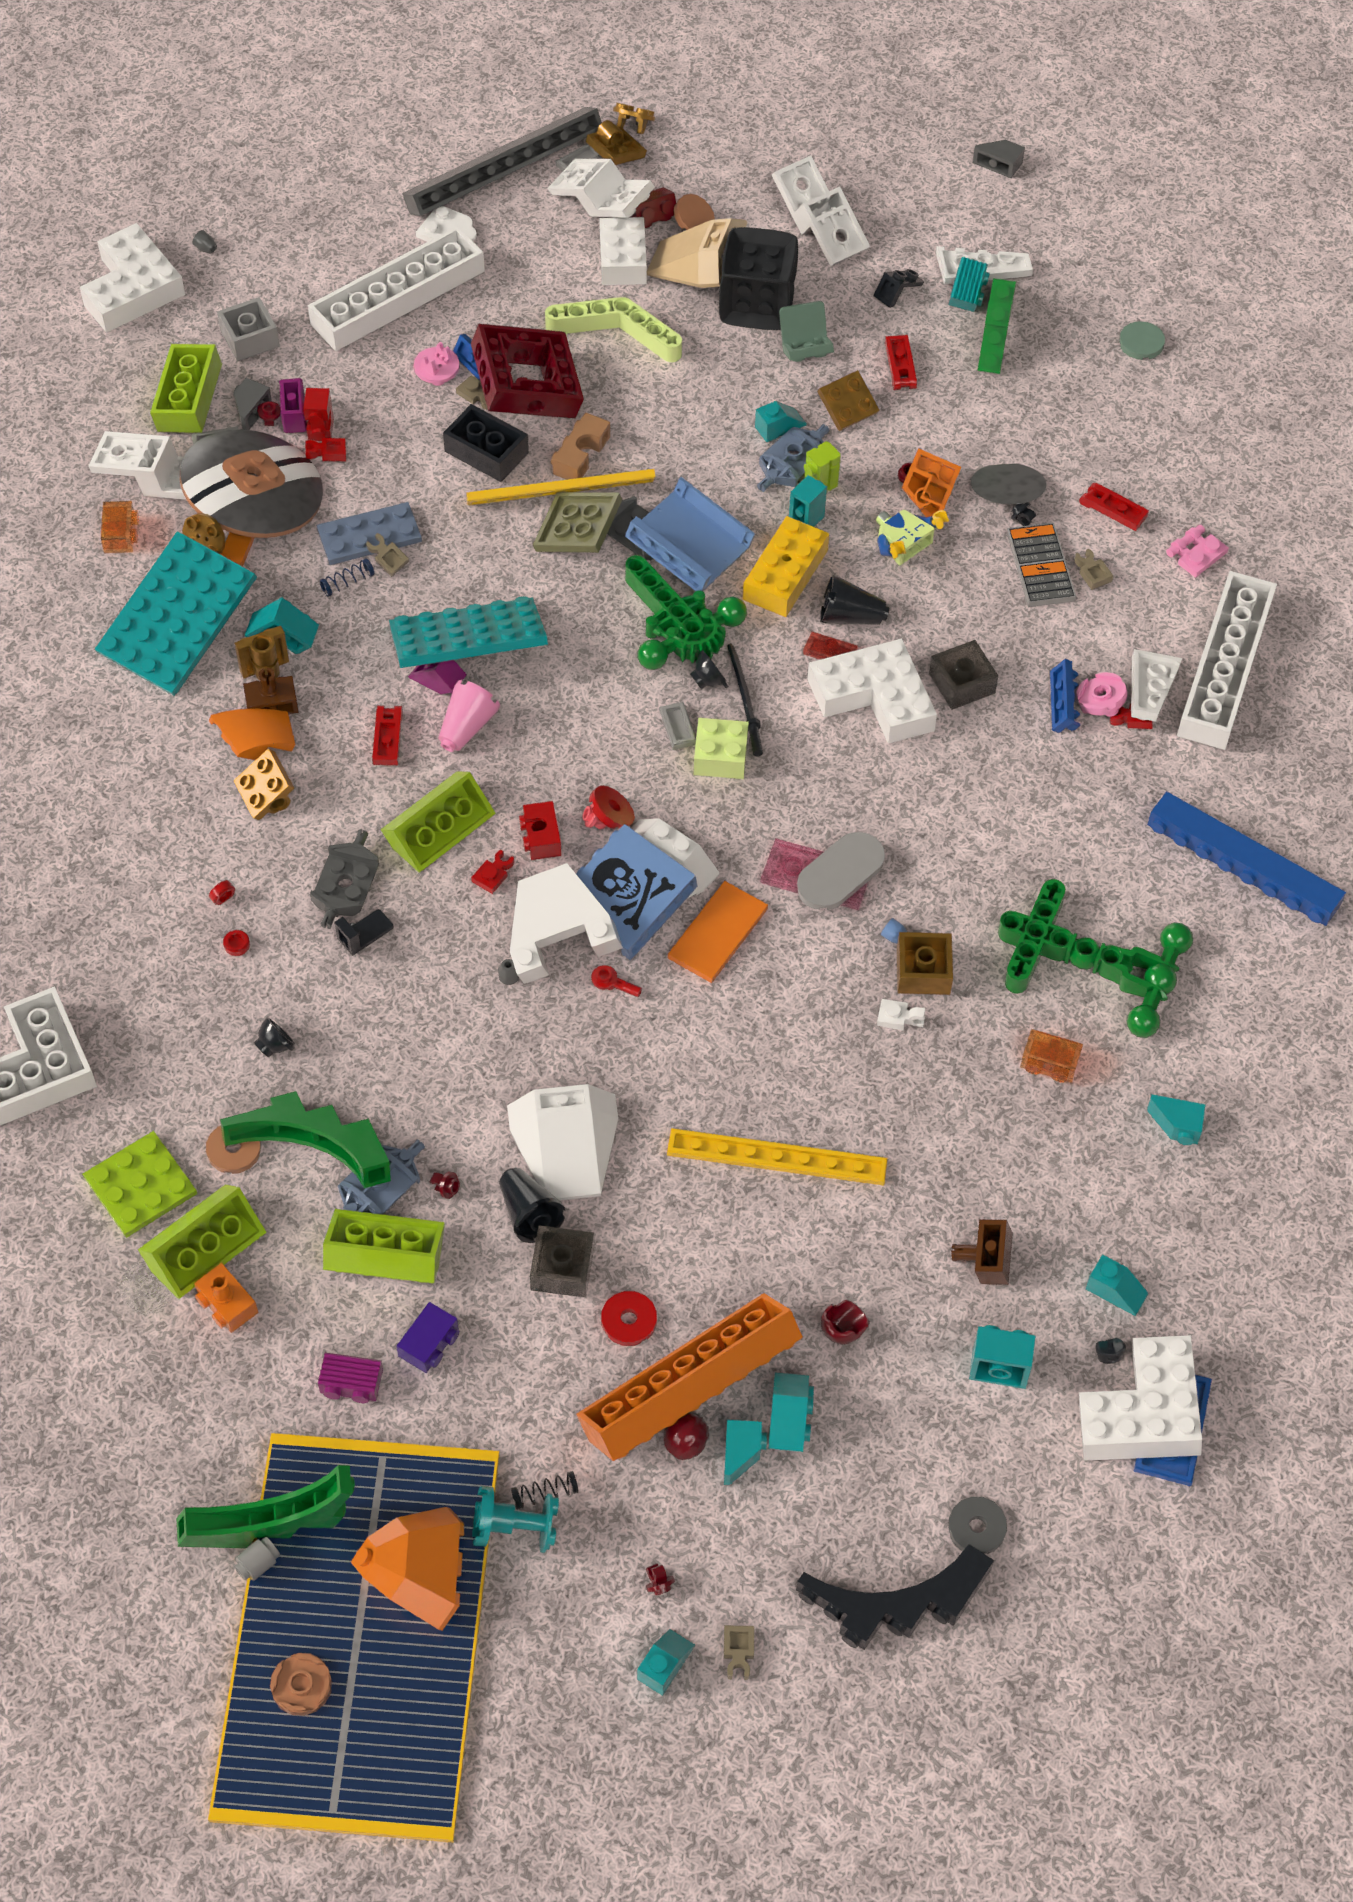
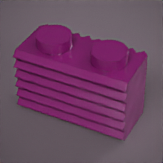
M301 378L281 379L279 381L283 431L285 433L307 431V423L303 409L305 401L303 380Z
M325 1352L318 1379L320 1393L329 1399H340L343 1396L352 1398L353 1401L362 1404L368 1403L370 1400L376 1401L383 1373L382 1360Z

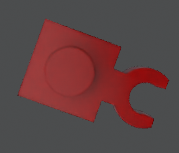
M322 438V443L314 440L305 441L307 459H315L318 456H322V461H346L345 438Z
M1131 703L1129 704V709L1122 706L1118 709L1117 716L1110 717V724L1114 726L1127 723V728L1153 729L1154 721L1131 717Z
M499 850L495 854V861L492 863L486 860L471 877V881L493 894L508 877L505 870L513 867L514 857L511 856L509 860L502 861L501 858L504 856V851Z

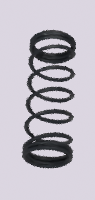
M567 1472V1485H569L570 1478L573 1493H578L579 1490L574 1472ZM556 1475V1478H555V1487H556V1489H557V1487H558V1485H557V1478H559L560 1481H561V1483H562V1485H563V1487H564V1489H565L566 1494L569 1496V1495H570L569 1487H568V1491H567L566 1486H565V1484H564L562 1478H561L559 1475ZM545 1478V1480H544L545 1497H546V1480H547V1482L549 1483V1485H550V1487H551V1489H552V1492H553L555 1498H558V1493H557V1494L555 1493L554 1488H553L551 1482H550L547 1478ZM534 1481L533 1484H532V1492H533V1495L535 1494L534 1486H535V1484H536V1486L538 1487V1489H539V1491H540V1494H541L543 1500L545 1501V1497H544V1495H543V1493H542V1491H541V1489H540L538 1483H537L536 1481ZM524 1484L521 1486L522 1502L517 1487L511 1488L517 1510L524 1508L523 1487L532 1504L535 1505V1499H532Z

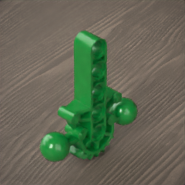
M630 556L625 562L626 583L654 613L653 616L646 618L645 635L651 640L644 641L637 652L640 665L648 670L662 668L666 664L668 654L672 652L681 657L682 663L687 659L693 664L701 650L712 659L713 654H718L720 648H723L726 630L722 625L736 627L741 625L746 619L747 607L744 601L737 597L724 598L719 603L717 612L712 614V611L706 608L705 593L698 590L693 595L681 598L642 556ZM657 636H662L666 638V640L660 642L659 640H655L653 638Z

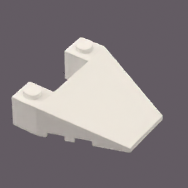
M567 863L518 881L510 954L516 973L524 984L549 975L541 952L542 947L587 931L591 946L598 957L623 948L616 925L610 915Z

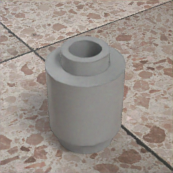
M267 1537L261 1541L257 1539L235 1557L238 1564L234 1568L244 1580L250 1578L252 1581H255L276 1563L280 1553Z

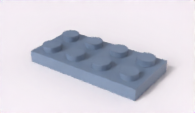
M409 502L316 525L329 565L376 554L371 553L367 549L366 543L369 541L373 546H377L380 543L375 538L377 533L383 536L386 546L393 542L400 548L422 542V537Z

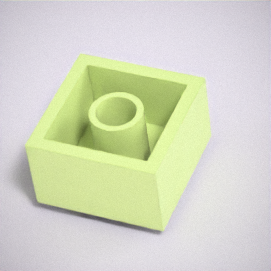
M698 718L694 775L744 779L749 722Z

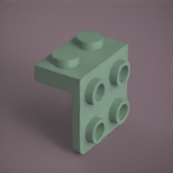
M822 301L786 306L780 309L782 348L789 360L799 362L805 360L806 357L814 356L820 358L834 352L833 343L827 337L825 305Z

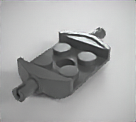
M633 496L624 499L618 508L607 535L638 556H642L646 560H653L650 555L625 537L630 522L636 516L642 520L650 512L637 504V497Z
M362 829L358 830L353 843L329 845L328 847L329 856L315 890L310 892L311 901L317 908L325 911L321 922L323 928L327 926V929H331L334 918L339 915L354 916L362 910L379 866L378 856L364 847L369 835L365 830H363V833ZM343 879H349L353 882L348 887L338 885Z

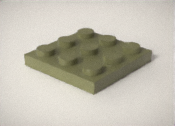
M557 492L533 543L535 551L599 553L622 502L620 493Z

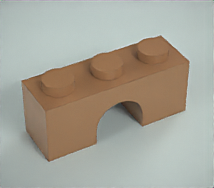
M585 412L583 417L575 422L571 434L564 438L560 450L554 452L551 458L553 474L566 480L583 478L589 469V454L582 450L592 449L600 452L611 437L610 422Z

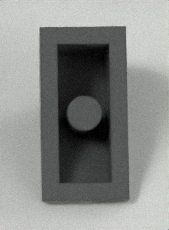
M1008 140L979 144L974 147L973 163L1012 178L1023 163L1025 147Z
M246 377L240 385L236 386L233 395L242 429L250 430L260 418L258 416V407L264 402L272 401L270 387Z

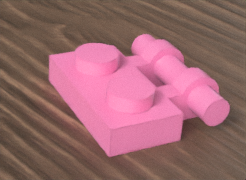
M1202 525L1190 528L1186 531L1184 537L1173 541L1171 547L1166 550L1167 555L1171 558L1176 554L1180 555L1181 558H1179L1178 565L1195 578L1228 553L1229 549L1212 534L1204 539L1201 536L1205 532V528ZM1190 543H1193L1196 546L1193 547L1191 550L1186 547Z

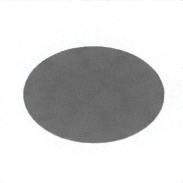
M1015 463L985 466L975 472L971 478V486L976 494L991 502L1022 504L1040 497L1046 490V480L1041 473L1031 467Z

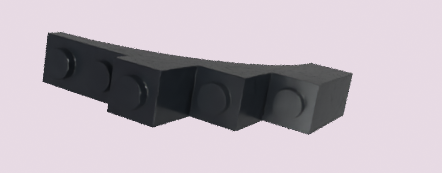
M968 1544L957 1559L939 1574L908 1588L876 1593L851 1591L824 1583L803 1572L797 1581L796 1591L799 1592V1597L807 1604L813 1605L815 1603L823 1608L824 1614L835 1622L842 1621L839 1634L842 1635V1640L852 1648L859 1646L865 1650L883 1622L887 1623V1628L895 1635H905L910 1638L927 1611L930 1610L935 1620L942 1624L949 1623L954 1626L990 1573L994 1560Z

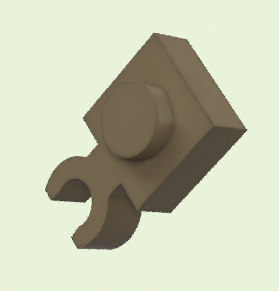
M472 375L469 376L456 388V394L473 405L479 401L482 408L488 410L481 381Z
M377 533L375 538L380 543L377 546H373L368 541L366 547L371 553L378 554L375 557V561L393 577L409 562V558L393 542L386 546L383 536Z
M1086 549V558H1082L1079 553L1075 554L1074 561L1080 567L1079 574L1091 590L1113 581L1114 575L1102 559L1097 561L1093 559L1094 553L1092 550Z
M724 1625V1659H732L727 1667V1677L729 1680H732L733 1670L736 1668H741L744 1671V1680L749 1679L750 1666L745 1659H754V1626Z

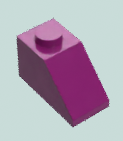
M455 660L418 665L408 677L442 695L446 693L452 694L455 684L459 680L463 681L467 674Z

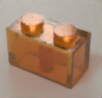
M132 501L103 502L101 543L104 553L133 552L134 543H138V532L135 529V525H139L138 510H134Z
M1031 1029L1020 1068H1024L1027 1072L1034 1075L1044 1074L1050 1076L1057 1082L1067 1081L1072 1083L1083 1044Z

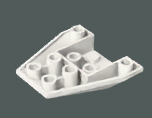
M589 1084L532 1090L507 1105L510 1133L535 1181L559 1201L601 1196L618 1124L615 1094Z

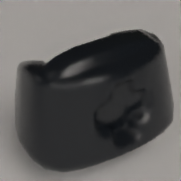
M1119 1338L1098 1341L1095 1349L1099 1361L1104 1364L1119 1362L1124 1356L1126 1344Z

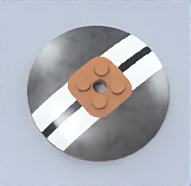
M227 430L213 433L193 444L186 452L181 463L180 485L188 503L197 513L210 515L217 520L223 530L234 534L255 538L287 535L306 526L315 517L321 505L323 496L322 480L314 464L292 444L267 433L252 430ZM249 473L256 474V475H258V477H256V476H254V475H249Z

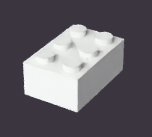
M644 217L599 218L602 285L647 284Z

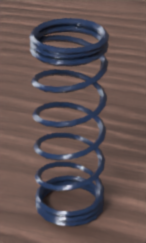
M365 558L360 561V568L355 564H352L351 571L344 568L342 572L343 576L340 573L335 572L334 580L329 576H327L326 579H320V586L322 591L327 592V597L333 594L332 589L329 583L327 582V578H330L336 585L338 591L340 592V589L336 583V574L341 576V578L344 580L346 584V587L348 588L349 586L345 580L344 570H347L352 575V577L355 580V583L357 584V580L353 574V566H356L360 570V572L363 575V578L366 580V577L361 568V562H363L365 571H370L369 576H374L375 571L371 562L367 558Z

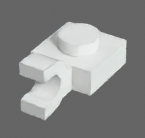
M882 999L877 1026L904 1030L905 1024L923 1027L925 1008L915 1007L908 1010V1003Z

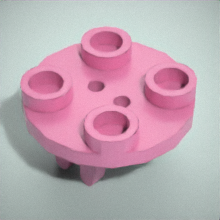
M439 342L436 347L426 348L421 351L414 360V372L421 380L432 383L435 386L443 385L454 378L460 369L457 355L448 346L444 348L442 342Z

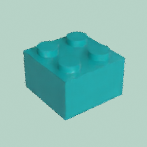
M993 1325L978 1326L973 1346L969 1380L1026 1389L1032 1369L1036 1335H1030L1023 1330H1000L999 1327Z

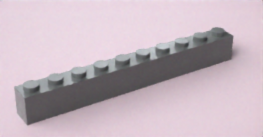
M584 107L403 192L402 195L409 213L422 216L586 138L587 134L597 132L599 125L602 123L598 109Z

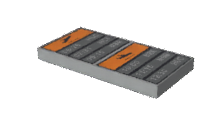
M1054 523L1007 528L1008 540L1028 607L1075 602L1076 594Z

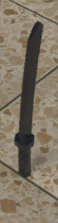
M730 643L727 647L739 685L747 719L746 722H749L748 731L751 736L753 755L759 757L763 754L759 734L761 723L754 716L741 663L734 646Z

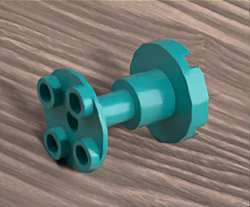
M479 1487L477 1495H482V1501H476L472 1537L476 1538L472 1541L473 1545L486 1547L490 1532L511 1534L513 1529L540 1531L539 1548L541 1553H545L546 1550L550 1549V1546H554L556 1528L552 1527V1518L557 1516L559 1498H554L552 1494L547 1493L542 1514L515 1511L514 1504L494 1502L493 1487Z

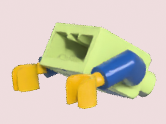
M906 510L900 511L893 517L886 511L881 512L876 518V522L880 525L877 539L880 554L892 557L899 566L933 543L934 529L936 527L937 529H942L944 527L943 523L949 522L946 511H937L930 517L914 515Z

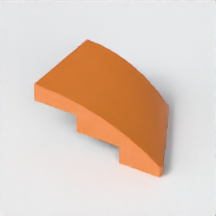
M918 448L902 489L925 517L933 516L935 512L944 510L961 466Z
M262 708L237 709L212 714L209 718L211 725L216 724L222 731L221 737L231 746L232 751L240 758L256 760L268 747L292 752L295 746L287 711Z

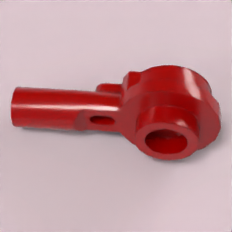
M602 965L592 971L591 980L598 989H608L611 991L616 988L635 997H639L642 992L641 987L617 978V972L611 966Z

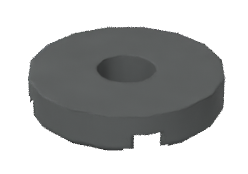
M969 1497L961 1500L952 1509L948 1520L950 1537L952 1542L961 1551L970 1544L982 1553L989 1554L1002 1545L1007 1533V1519L1003 1510L994 1501L984 1497ZM979 1519L984 1522L986 1529L980 1533L974 1532L970 1528L969 1523L972 1520Z

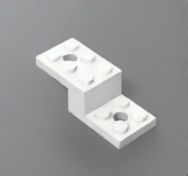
M808 156L772 174L801 235L811 230L813 231L830 267L870 247L841 187L831 191L828 190L812 156ZM797 180H801L806 184V190H801L797 187ZM837 231L842 232L844 234V242H841L836 238Z
M574 159L547 189L552 195L576 196L592 217L628 218L635 213V208L641 202L649 198V193L655 186L650 180H625L611 159Z
M104 432L89 464L91 473L135 476L143 496L186 500L180 485V468L184 457L177 455L170 436Z

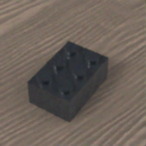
M470 404L443 432L444 451L499 482H502L529 454L527 433L473 404Z

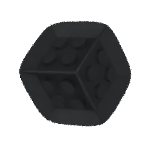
M738 227L731 229L727 238L722 263V278L719 291V315L721 322L745 328L781 330L779 311L782 307L792 306L794 281L798 264L797 236L783 231L762 228Z

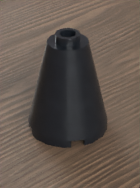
M833 575L830 577L824 594V606H821L820 622L825 624L880 625L882 620H887L890 608L886 606L885 600L838 576Z
M510 1168L502 1174L499 1185L517 1238L525 1243H535L534 1238L544 1234V1239L554 1234L565 1219L563 1215L565 1207L561 1201L521 1168Z

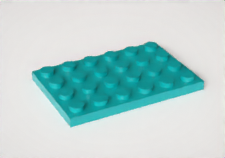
M177 531L100 640L95 651L175 696L253 585L257 576L248 569Z
M521 596L506 602L496 600L487 605L471 604L467 608L462 609L446 608L443 612L436 613L427 611L411 617L401 615L389 620L400 668L548 645L547 634L533 597Z

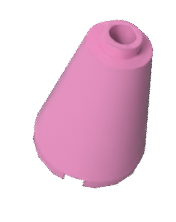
M462 680L455 684L438 737L441 742L440 745L449 752H454V750L460 751L500 708L498 700L496 703L491 700L493 695L490 692L469 681L466 685L461 684Z

